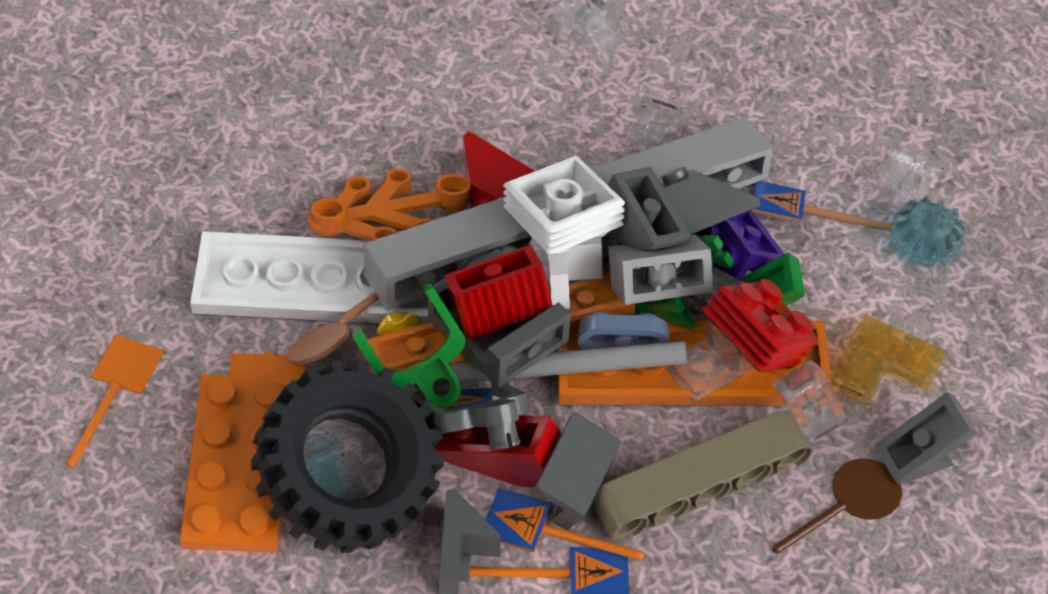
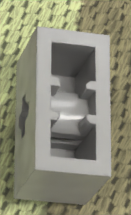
M695 234L691 235L692 237L687 243L656 250H647L627 244L608 246L611 289L625 305L713 292L711 248Z

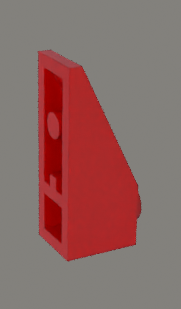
M518 415L519 420L515 421L518 438H520L519 445L511 446L509 444V448L490 450L487 428L472 427L443 434V439L435 446L436 454L444 455V462L515 486L534 487L561 432L550 416Z

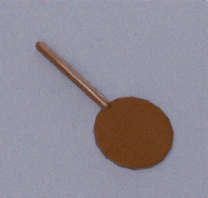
M855 459L845 463L836 472L833 481L834 496L838 503L772 547L773 553H781L843 510L865 520H878L891 515L900 504L902 497L901 484L895 482L886 465L872 459Z

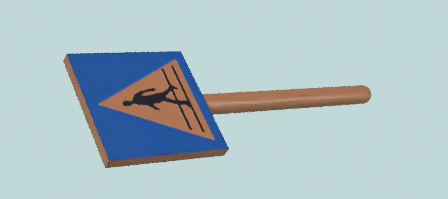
M759 181L755 184L754 196L758 197L761 206L751 209L753 213L799 223L802 221L803 213L889 232L895 230V226L891 223L804 205L805 190Z

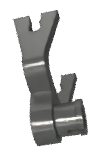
M492 381L490 383L493 396L500 399L465 408L444 410L424 398L415 400L418 408L427 403L429 404L433 413L428 417V427L430 430L440 428L442 435L472 427H486L490 450L509 448V444L511 446L519 445L520 438L517 435L515 421L519 420L518 415L530 411L526 392L507 383L498 388Z

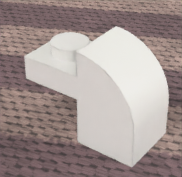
M601 237L589 239L569 247L562 254L552 255L548 254L533 238L531 239L530 245H532L543 265L552 305L559 302L567 310L570 309L569 281L603 279Z

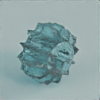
M927 195L920 203L909 199L908 203L904 205V209H899L895 214L892 222L893 228L890 237L891 243L898 245L896 249L897 257L910 254L911 266H914L919 260H923L929 271L935 266L936 262L946 267L952 260V257H956L957 253H960L964 244L963 237L966 231V222L958 219V208L946 209L944 199L936 204L932 203Z

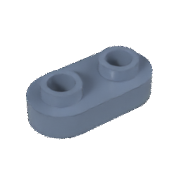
M596 312L582 319L578 325V345L582 350L669 343V325L663 319L649 313L613 315L606 312Z

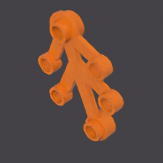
M392 169L387 172L385 182L372 197L371 182L367 178L361 176L351 177L346 180L344 190L336 199L323 198L312 205L307 215V224L311 231L323 237H335L345 233L367 241H373L397 233L391 227L406 230L433 221L430 218L420 219L404 213L438 206L446 212L455 213L462 211L470 200V181L462 175L447 174L437 180L436 191L394 199L395 196L406 195L411 191V173L405 169ZM367 202L365 205L352 207L354 203L361 204ZM372 220L391 227L378 228L362 221Z

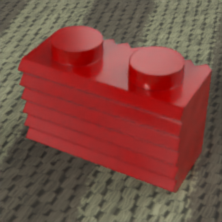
M532 245L444 275L455 316L466 339L472 340L474 336L484 337L491 335L496 330H499L501 326L507 327L510 323L516 324L518 320H532L543 313L544 310L546 311L553 306L543 265Z

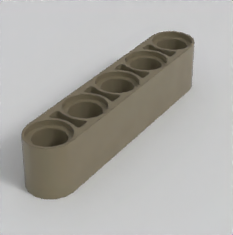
M787 410L777 411L609 481L599 487L591 505L611 540L616 543L624 541L622 537L624 535L632 533L633 536H636L666 523L664 519L673 515L675 518H678L706 506V500L714 497L716 501L748 488L746 485L748 482L753 480L756 483L762 482L787 471L786 466L793 463L799 466L812 455L813 448L790 412Z

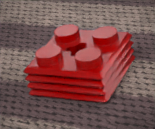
M766 279L718 287L719 293H713L714 299L707 300L708 306L702 307L703 314L758 372H767L801 364V358L807 357V352L813 351L812 346L818 344V338L811 332L814 329L812 322L802 313L791 311L781 301L783 297L781 290Z

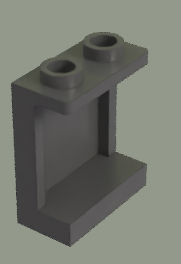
M497 248L485 256L475 258L467 267L503 255V253ZM445 278L441 279L433 287L462 331L454 313ZM428 297V320L447 337L448 327ZM558 302L532 320H518L516 324L510 323L507 327L501 326L499 330H496L491 335L484 337L474 336L472 340L466 339L465 346L461 352L489 380L500 388L568 342L571 313Z

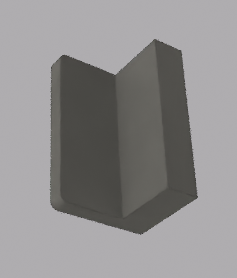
M574 413L569 417L534 486L536 492L558 505L551 522L567 530L585 517L621 443V440L578 413Z

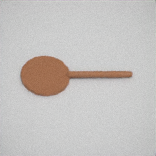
M373 292L339 318L337 322L322 325L302 336L287 352L289 362L293 365L307 364L326 356L338 348L349 335L347 324L378 301L379 297Z

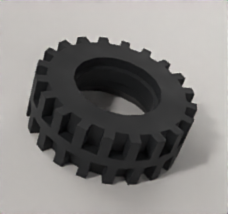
M341 360L330 361L326 368L318 371L313 366L305 370L297 381L294 382L292 380L263 416V422L253 439V444L257 445V452L251 459V470H259L261 481L255 488L259 497L268 495L274 506L268 513L274 521L284 516L293 525L288 534L298 540L305 533L315 538L314 548L324 551L330 544L340 545L341 553H352L358 546L366 545L368 550L378 547L387 538L396 536L428 506L426 504L427 500L437 491L440 481L435 479V475L444 466V455L436 454L435 446L443 439L440 428L429 429L426 419L433 411L428 403L418 408L411 400L410 396L417 390L411 383L408 382L402 390L391 383L394 375L393 371L384 368L378 376L368 373V362L357 360L351 369L343 368ZM344 419L358 423L373 434L384 452L386 462L384 480L376 492L366 498L345 500L330 495L315 483L306 469L303 456L306 436L313 427L326 420Z

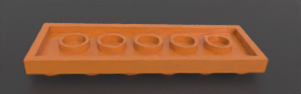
M694 320L696 325L693 330L667 322L669 325V342L686 341L687 364L558 375V405L831 406L834 397L824 321H811L814 326L811 332L818 338V344L812 346L813 351L807 352V357L801 358V364L772 371L758 372L710 320ZM578 329L569 331L568 342L558 348L557 352L582 350L578 345Z

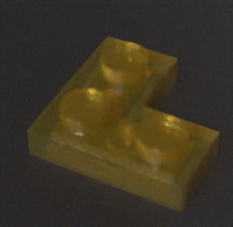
M864 314L831 375L833 390L868 406L885 373L928 391L947 351Z

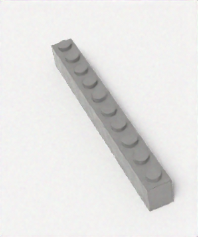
M743 117L591 169L608 185L613 174L651 167L660 183H662L661 176L663 174L685 166L688 172L695 170L739 189L768 179L773 146L747 117ZM504 197L364 243V276L386 310L427 297L423 286L430 282L434 286L438 281L444 279V275L466 268L472 260L479 256H485L497 248L503 254L530 245L532 237L503 207L506 204L503 200Z

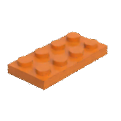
M201 374L180 537L181 549L278 553L282 516L274 521L268 513L274 506L268 495L258 496L255 487L261 481L259 470H251V459L257 452V445L253 444V439L263 422V416L283 389L292 380L294 381V378Z

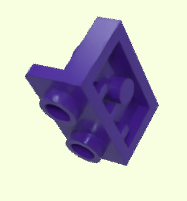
M751 210L693 233L696 236L718 235L722 241L723 247L721 251L728 252L734 262L730 268L714 263L712 265L727 286L739 284L748 270L753 272L785 254Z

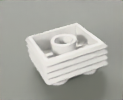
M578 156L516 178L503 185L506 188L503 192L506 195L503 198L506 204L503 207L550 255L562 254L569 247L589 239L602 238L607 232L624 225L622 219H624L622 212L625 209L622 206L625 204V201Z

